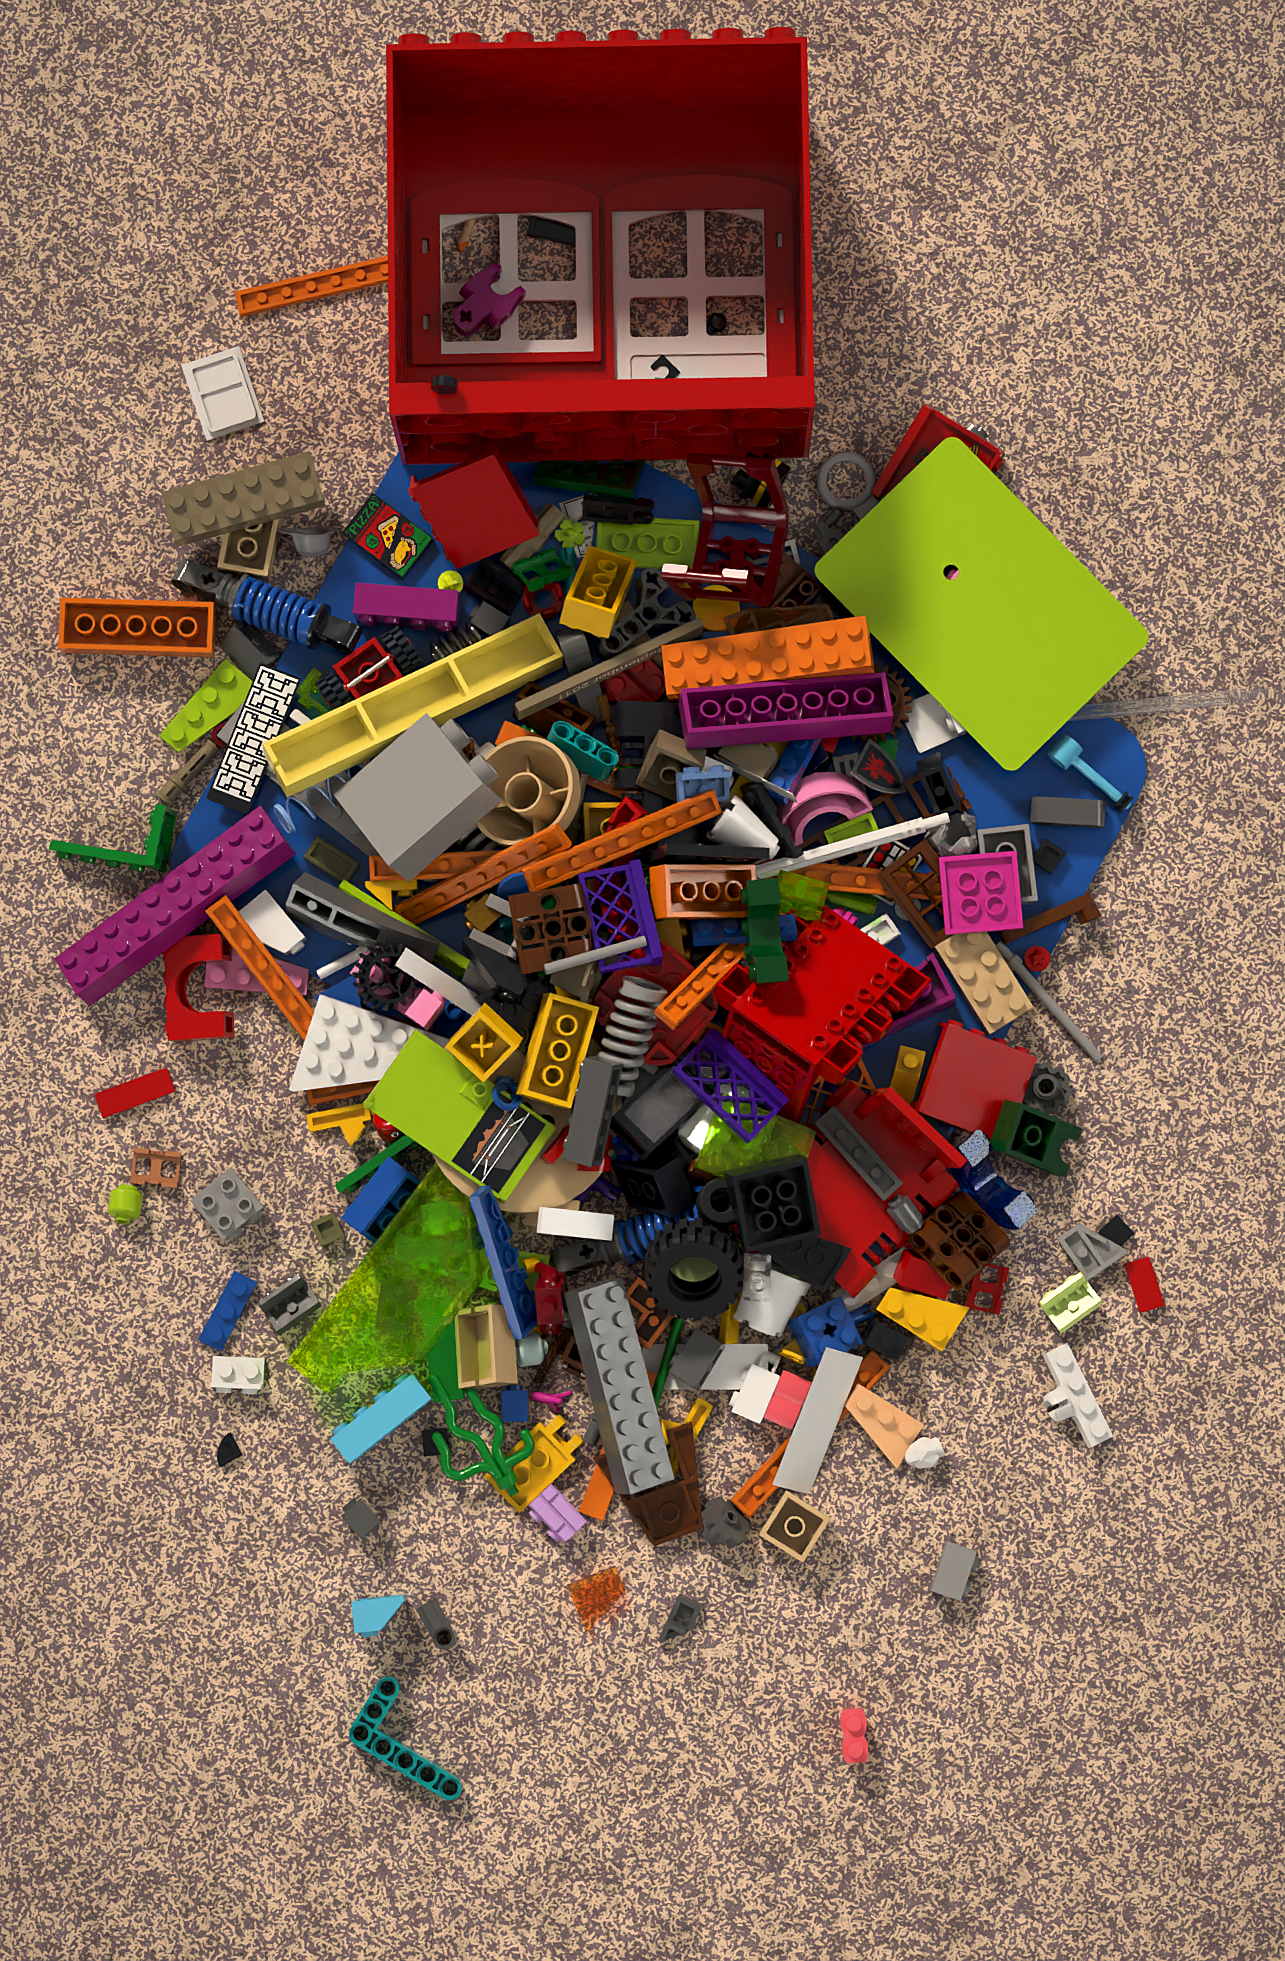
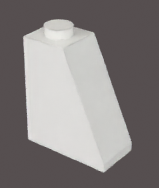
M264 890L239 911L264 945L284 955L290 953L295 955L305 946L303 942L307 939L267 890Z

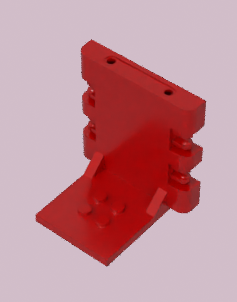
M807 892L786 913V915L794 914L797 929V941H781L784 955H786L789 981L755 984L754 981H749L748 966L743 968L737 963L716 984L714 991L716 1001L729 1011L722 1036L790 1099L775 1114L777 1121L774 1127L790 1138L798 1129L811 1088L819 1075L830 1083H840L861 1060L863 1054L861 1043L878 1042L891 1028L893 1020L890 1012L896 1013L900 1010H908L928 989L931 982L929 977ZM757 1104V1113L766 1115L770 1113L762 1104Z
M845 1079L822 1105L827 1110L834 1106L903 1184L882 1201L814 1124H811L809 1129L822 1141L820 1144L802 1128H799L786 1143L798 1154L808 1159L821 1235L815 1237L852 1248L833 1281L854 1299L878 1274L861 1255L864 1253L877 1265L881 1263L880 1257L868 1247L875 1241L883 1251L890 1253L893 1249L880 1237L881 1234L898 1249H901L908 1241L909 1234L901 1231L888 1214V1202L897 1195H907L920 1213L925 1215L928 1211L915 1199L918 1195L935 1211L959 1186V1183L945 1169L961 1168L967 1159L891 1087L871 1089L865 1094L851 1080ZM789 1150L784 1153L786 1157L794 1155Z

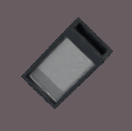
M677 1059L661 1070L612 1116L610 1129L643 1162L704 1104L671 1072L680 1063ZM687 1066L681 1069L689 1077H694ZM703 1084V1091L708 1095H712L707 1086Z

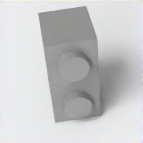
M946 1541L930 1591L961 1601L962 1596L967 1597L971 1587V1582L967 1581L970 1571H976L980 1559L976 1557L977 1551Z

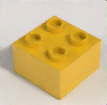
M484 1003L450 1038L445 1048L484 1083L517 1049L523 1038Z

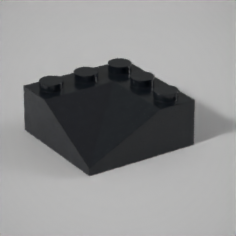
M795 1154L724 1171L728 1196L746 1253L821 1235L807 1158L800 1154Z

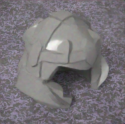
M967 812L950 815L949 823L929 828L924 837L931 847L935 849L939 857L971 855L978 845L975 816L968 815Z

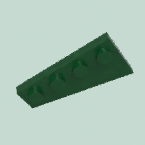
M612 459V463L597 464V460H587L582 464H575L573 460L540 461L534 474V485L633 499L645 468V459H636V463H623V459Z

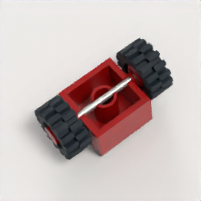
M397 625L379 636L389 651L388 653L384 651L377 639L373 637L333 666L335 672L344 683L343 686L332 671L314 682L330 708L334 710L353 701L348 693H351L356 700L403 678L400 671L394 665V661H396L405 674L423 663L411 642L404 636Z

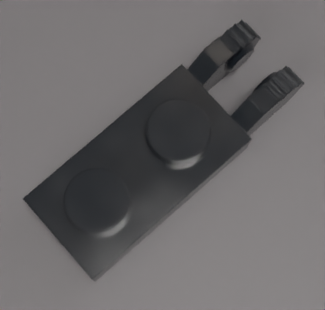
M584 494L582 521L649 525L654 521V516L650 511L655 508V503L651 499L642 497L635 500L634 498Z

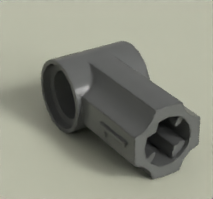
M436 1598L416 1609L437 1648L448 1650L456 1645L457 1633L452 1628ZM444 1630L449 1631L452 1636L451 1642L446 1646L442 1645L438 1640L439 1634Z

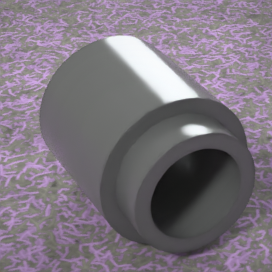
M897 1195L888 1202L887 1212L901 1231L912 1234L924 1224L922 1214L907 1195Z

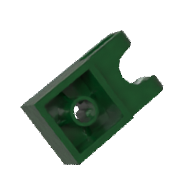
M1004 1100L988 1149L1053 1175L1067 1178L1070 1165L1062 1161L1060 1147L1068 1139L1079 1141L1083 1129L1025 1104Z

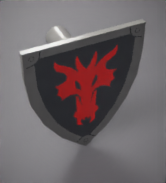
M869 738L850 774L860 784L864 783L868 787L880 792L891 794L906 792L903 777L894 761L879 745Z

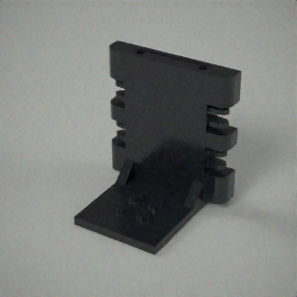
M617 702L614 704V739L639 740V743H622V749L626 751L638 750L639 759L627 757L622 759L621 765L639 766V769L622 768L615 770L613 790L639 791L638 794H621V800L627 796L638 802L649 814L676 804L677 802L636 785V780L659 729L684 739L679 703ZM722 746L705 748L707 749L706 756L716 760L714 755L718 756ZM734 771L732 772V776H734L733 783L739 775ZM712 824L709 829L712 831L715 825ZM692 826L638 849L634 859H640L642 869L665 864L756 865L770 858V848L721 845L705 837L708 831Z

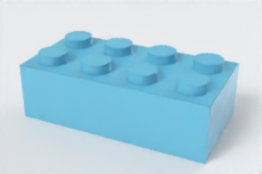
M406 1373L393 1382L396 1386L390 1392L387 1389L383 1390L373 1398L375 1404L370 1408L363 1406L352 1415L355 1419L351 1423L343 1422L332 1431L334 1436L330 1440L349 1464L355 1462L433 1400V1396L415 1374L410 1376Z

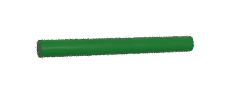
M675 1317L652 1390L656 1410L659 1407L670 1369L669 1364L674 1356L684 1320Z

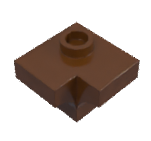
M565 1328L563 1334L567 1336V1339L561 1345L562 1348L558 1353L562 1356L561 1360H564L561 1369L585 1380L574 1332L572 1329Z

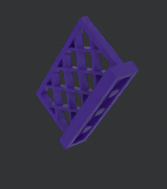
M640 859L630 861L628 865L578 874V881L583 885L587 913L591 920L590 930L594 950L599 949L600 944L604 947L611 945L617 934L626 940L645 936L647 946L641 947L645 958L633 959L627 955V952L617 954L620 957L614 964L604 965L603 958L597 960L600 974L649 964L651 967L661 965L663 955ZM625 873L627 882L622 889L609 882L613 875ZM595 878L603 884L598 892L594 893L586 888L585 880ZM606 886L618 893L612 903L600 897ZM621 896L632 902V907L628 913L615 906ZM596 900L608 907L602 918L592 912L591 907ZM611 910L624 917L618 927L605 920ZM627 920L637 925L638 931L634 937L621 930ZM601 925L614 932L608 942L597 935Z
M715 1028L671 1071L747 1144L790 1100ZM701 1048L711 1056V1061H700L699 1050ZM684 1066H695L696 1077H689L681 1069ZM701 1067H712L713 1078H702ZM718 1068H724L730 1074V1079H719ZM703 1084H714L715 1095H708L703 1091ZM720 1085H731L732 1096H721ZM737 1086L745 1087L749 1092V1097H738ZM722 1102H733L734 1113H727L722 1109ZM739 1103H750L751 1114H740ZM756 1104H762L770 1113L768 1115H757ZM741 1120H752L753 1131L750 1134L741 1126Z

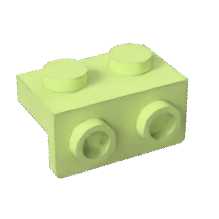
M1081 1272L1077 1275L1069 1276L1063 1285L1056 1290L1047 1292L1039 1302L1044 1313L1061 1334L1103 1304Z

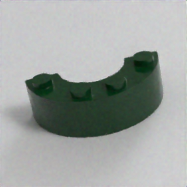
M778 878L747 880L745 889H741L740 895L742 905L745 904V920L741 921V935L746 936L747 946H743L744 962L749 961L750 964L748 966L749 981H754L755 984L788 982L787 960L783 952L780 935L781 902Z

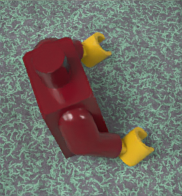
M536 1256L522 1259L526 1266L527 1274L535 1272L539 1275L535 1286L538 1324L531 1332H537L539 1335H557L562 1332L563 1323L570 1320L564 1293L568 1292L566 1271L558 1272L554 1267L539 1262Z

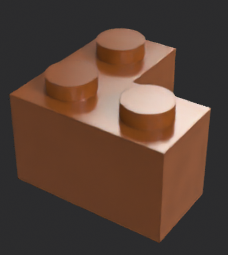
M638 1277L626 1294L629 1303L643 1312L636 1322L635 1328L639 1343L650 1350L676 1314L670 1316L665 1313L664 1307L662 1309L658 1308L654 1304V1298L649 1297L645 1281Z

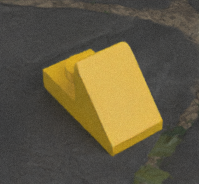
M365 881V887L383 905L393 911V893H397V897H411L413 892H418V881Z

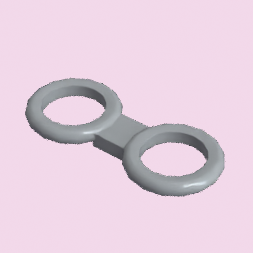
M851 451L837 452L827 457L820 465L816 476L817 490L822 500L830 507L841 511L852 510L857 518L861 520L879 503L871 493L876 484V473L871 463L862 455ZM841 462L856 464L863 470L866 476L864 491L852 500L836 498L827 487L826 478L828 472L833 466Z

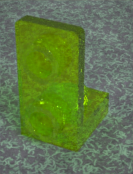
M313 668L296 690V694L300 697L298 702L308 710L313 707L320 712L318 715L320 717L330 711L310 697L312 693L316 695L319 692L314 682L323 677L321 672Z

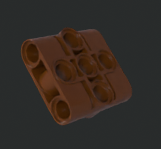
M582 883L508 896L513 923V937L516 941L521 974L543 971L544 964L554 962L550 956V952L554 947L562 950V959L594 950L590 930L591 920L587 913ZM545 895L553 899V906L550 910L544 909L541 905V900ZM582 907V911L563 914V910ZM536 915L534 920L517 922L518 918ZM576 916L580 917L584 923L583 928L578 932L571 925L573 918ZM550 921L555 922L558 926V931L554 936H550L546 932V925ZM525 925L529 926L532 930V937L527 941L523 940L520 936V930ZM587 935L585 939L568 941L570 937ZM541 943L540 947H534L523 950L521 947L525 945Z
M964 1191L956 1192L925 1219L924 1224L917 1231L908 1235L911 1246L952 1288L959 1290L977 1274L981 1273L988 1264L1010 1245V1239L1004 1230Z

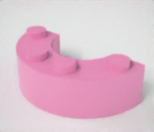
M815 772L801 778L793 792L798 803L790 799L787 805L774 802L778 809L776 816L783 826L789 827L792 832L789 838L795 847L804 843L802 838L804 827L809 820L819 814L839 812L844 814L849 820H852L873 810L863 786L854 778L836 772Z
M384 957L382 961L389 965L391 959ZM355 966L350 974L352 975L353 972L359 971V968ZM374 966L371 969L369 978H371L375 973ZM384 969L386 973L384 974L385 977L383 979L390 983V981L388 980L390 976L388 974L391 973ZM404 975L400 976L399 985H401ZM425 985L423 989H412L411 993L414 994V998L411 999L407 996L405 998L407 1005L404 1006L398 1002V1009L396 1010L428 1031L446 1008L444 1003L447 1000ZM387 987L377 988L373 991L377 995L392 993Z

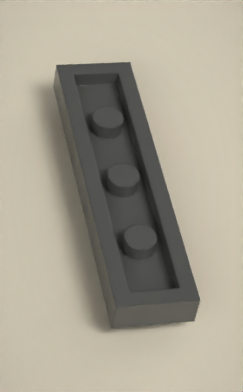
M831 1106L813 1123L882 1201L903 1184L834 1106Z

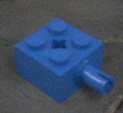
M840 1296L788 1321V1325L809 1368L820 1364L826 1347L846 1352L863 1343L855 1326L874 1318L873 1311L863 1315V1312L872 1309L869 1304L865 1303L848 1312Z

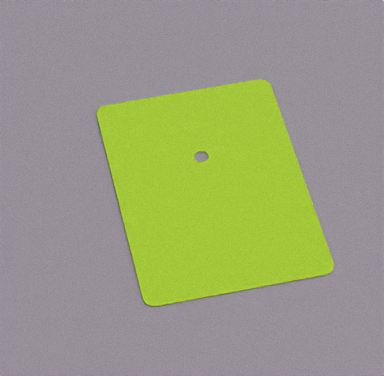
M956 437L944 439L815 565V575L821 583L855 617L866 616L870 633L1004 769L1009 771L1020 768L1147 644L1149 639L1146 628L992 471ZM948 565L956 566L959 571L957 578L953 580L947 579L943 574L944 568Z

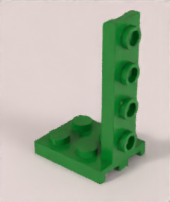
M155 805V810L151 811L149 817V824L151 825L150 835L146 836L144 842V849L147 850L146 855L58 840L50 842L49 850L55 852L56 857L71 860V856L81 857V862L95 864L96 860L105 861V866L120 868V864L129 865V870L145 872V868L166 873L177 812L166 805Z
M407 1135L403 1136L337 1182L336 1189L339 1193L347 1191L348 1194H351L362 1186L360 1181L367 1176L369 1179L373 1177L378 1167L388 1156L397 1162L404 1157L402 1155L403 1151L409 1147L411 1150H414L420 1144Z

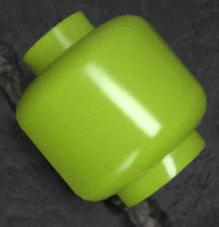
M118 1185V1188L110 1192L108 1214L115 1218L116 1223L130 1224V1220H136L140 1217L143 1195L138 1192V1188L135 1186Z

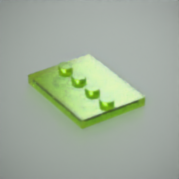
M721 1093V1096H730L725 1093ZM722 1102V1109L727 1113H734L733 1102ZM739 1103L740 1114H751L749 1103ZM756 1107L757 1115H768L770 1113ZM713 1113L694 1167L725 1178L724 1171L795 1154L808 1158L817 1131L775 1114L747 1144ZM741 1120V1126L750 1134L753 1131L752 1120Z

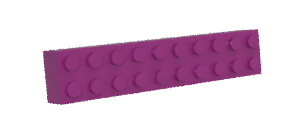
M259 806L54 959L76 995L90 1007L210 917L205 912V909L225 894L232 902L296 853L272 817Z

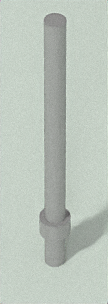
M1000 940L995 946L1010 970L1018 974L1094 1062L1101 1059L1103 1055L1023 966L1022 959L1017 954L1014 955Z

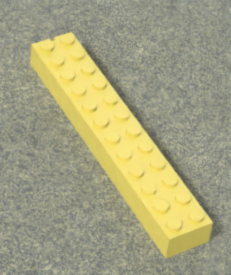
M539 613L264 742V756L273 773H276V778L286 797H290L380 754L426 713L442 725L450 718L455 719L527 685L529 681L533 682L563 668V654Z

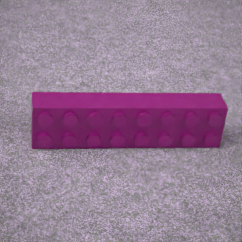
M885 672L685 688L680 691L678 705L686 749L890 733L894 716Z

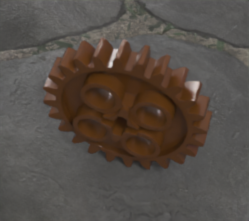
M876 663L874 672H885L890 698L896 700L895 704L892 705L894 716L890 733L853 735L852 740L854 743L859 737L862 738L863 745L866 744L869 738L876 744L877 738H881L884 743H887L886 735L889 734L891 737L896 738L894 730L903 731L904 728L901 722L909 723V717L905 713H912V707L907 705L913 702L912 697L906 696L910 693V688L903 687L906 683L904 678L897 680L898 671H894L891 675L889 674V666H886L881 671L879 663Z

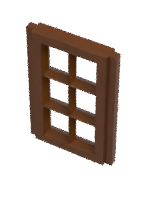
M924 838L875 876L930 949H932L950 935H945V928L936 933L925 918L935 908L943 917V909L940 906L942 904V897L936 900L924 885L934 875L940 881L939 856ZM917 855H920L931 869L921 879L908 864ZM903 866L916 882L905 891L892 875ZM919 887L932 903L922 912H920L908 896Z

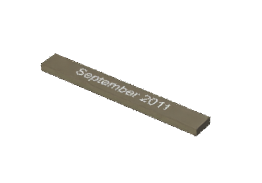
M696 618L518 701L515 704V714L519 720L662 654V645L692 640L703 634L704 625L700 618Z

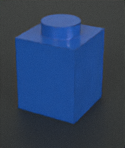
M507 1385V1390L501 1391L502 1422H528V1390H523V1385Z

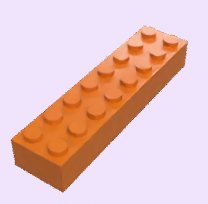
M866 616L661 646L666 694L671 703L679 702L680 691L685 688L875 673L870 630Z

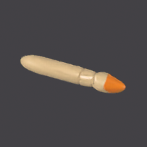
M475 219L464 223L462 234L459 236L457 243L460 252H463L470 242L472 229L476 222Z

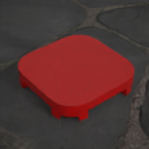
M659 940L663 955L661 965L651 967L649 964L617 970L602 984L594 997L593 1006L599 1007L596 1020L604 1027L616 1025L634 1033H642L634 1027L619 1024L610 1018L612 1012H620L638 1020H646L639 1014L617 1008L614 1005L616 999H624L643 1007H650L641 1000L620 994L619 987L623 986L622 978L624 976H634L654 982L668 991L667 998L696 967L671 945ZM641 948L632 950L628 955L633 959L645 958ZM715 989L674 1030L656 1016L657 1025L650 1028L653 1032V1037L646 1041L649 1049L646 1053L642 1054L646 1064L662 1066L671 1064L678 1059L679 1055L715 1016L719 1005L714 996ZM618 1038L627 1045L638 1046L630 1040Z

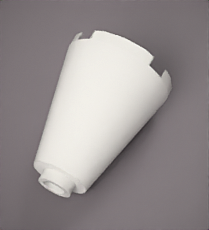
M733 795L732 800L727 801L722 809L723 814L715 818L713 822L715 827L712 831L709 829L705 837L721 845L770 848L769 859L772 860L780 849L777 845L778 838L739 797Z

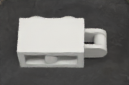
M769 1351L768 1363L773 1364L771 1372L761 1368L767 1355L766 1352H763L758 1366L751 1364L750 1369L744 1367L739 1379L744 1382L740 1392L734 1391L729 1403L730 1406H733L731 1412L759 1424L780 1378L779 1375L775 1374L781 1356Z

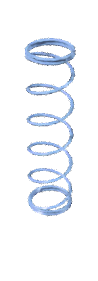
M360 763L357 764L362 769L364 768V766H362ZM349 768V769H347V771H348V777H349V780H350V779H351V775H350V768ZM338 774L335 775L338 778H340L345 784L347 783L341 776H339ZM329 778L327 779V786L330 797L319 787L311 786L318 789L335 808L337 807L330 789ZM307 788V800L310 810L300 800L291 796L286 800L287 812L280 804L274 805L277 819L289 834L295 832L288 807L289 799H294L300 803L312 818L316 820L309 798V788Z

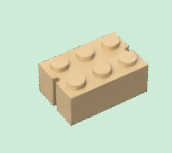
M490 1304L454 1311L458 1388L486 1389L518 1383L515 1339L508 1327V1318L502 1305Z

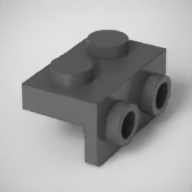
M300 1274L288 1278L282 1286L275 1291L267 1293L257 1303L279 1335L322 1306Z

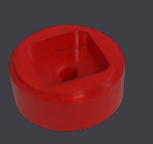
M1033 946L1026 951L1024 964L1030 971L1041 972L1049 965L1050 955L1045 948Z

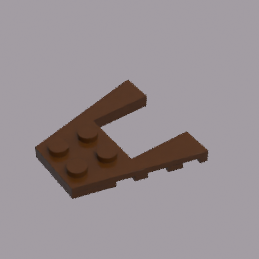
M691 1421L667 1430L685 1479L636 1496L635 1493L619 1494L654 1546L703 1529ZM605 1453L595 1456V1462L599 1465L611 1485H613Z

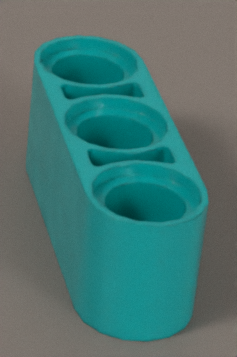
M564 721L555 722L545 739L566 753L577 769L599 781H605L610 778L619 760L615 750Z

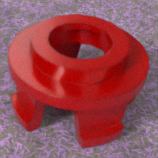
M554 581L544 584L543 588L530 592L529 587L526 586L522 595L524 608L531 616L540 613L542 619H550L556 616L564 605V592L560 584ZM542 590L550 592L553 596L552 604L544 609L536 606L534 602L535 595Z

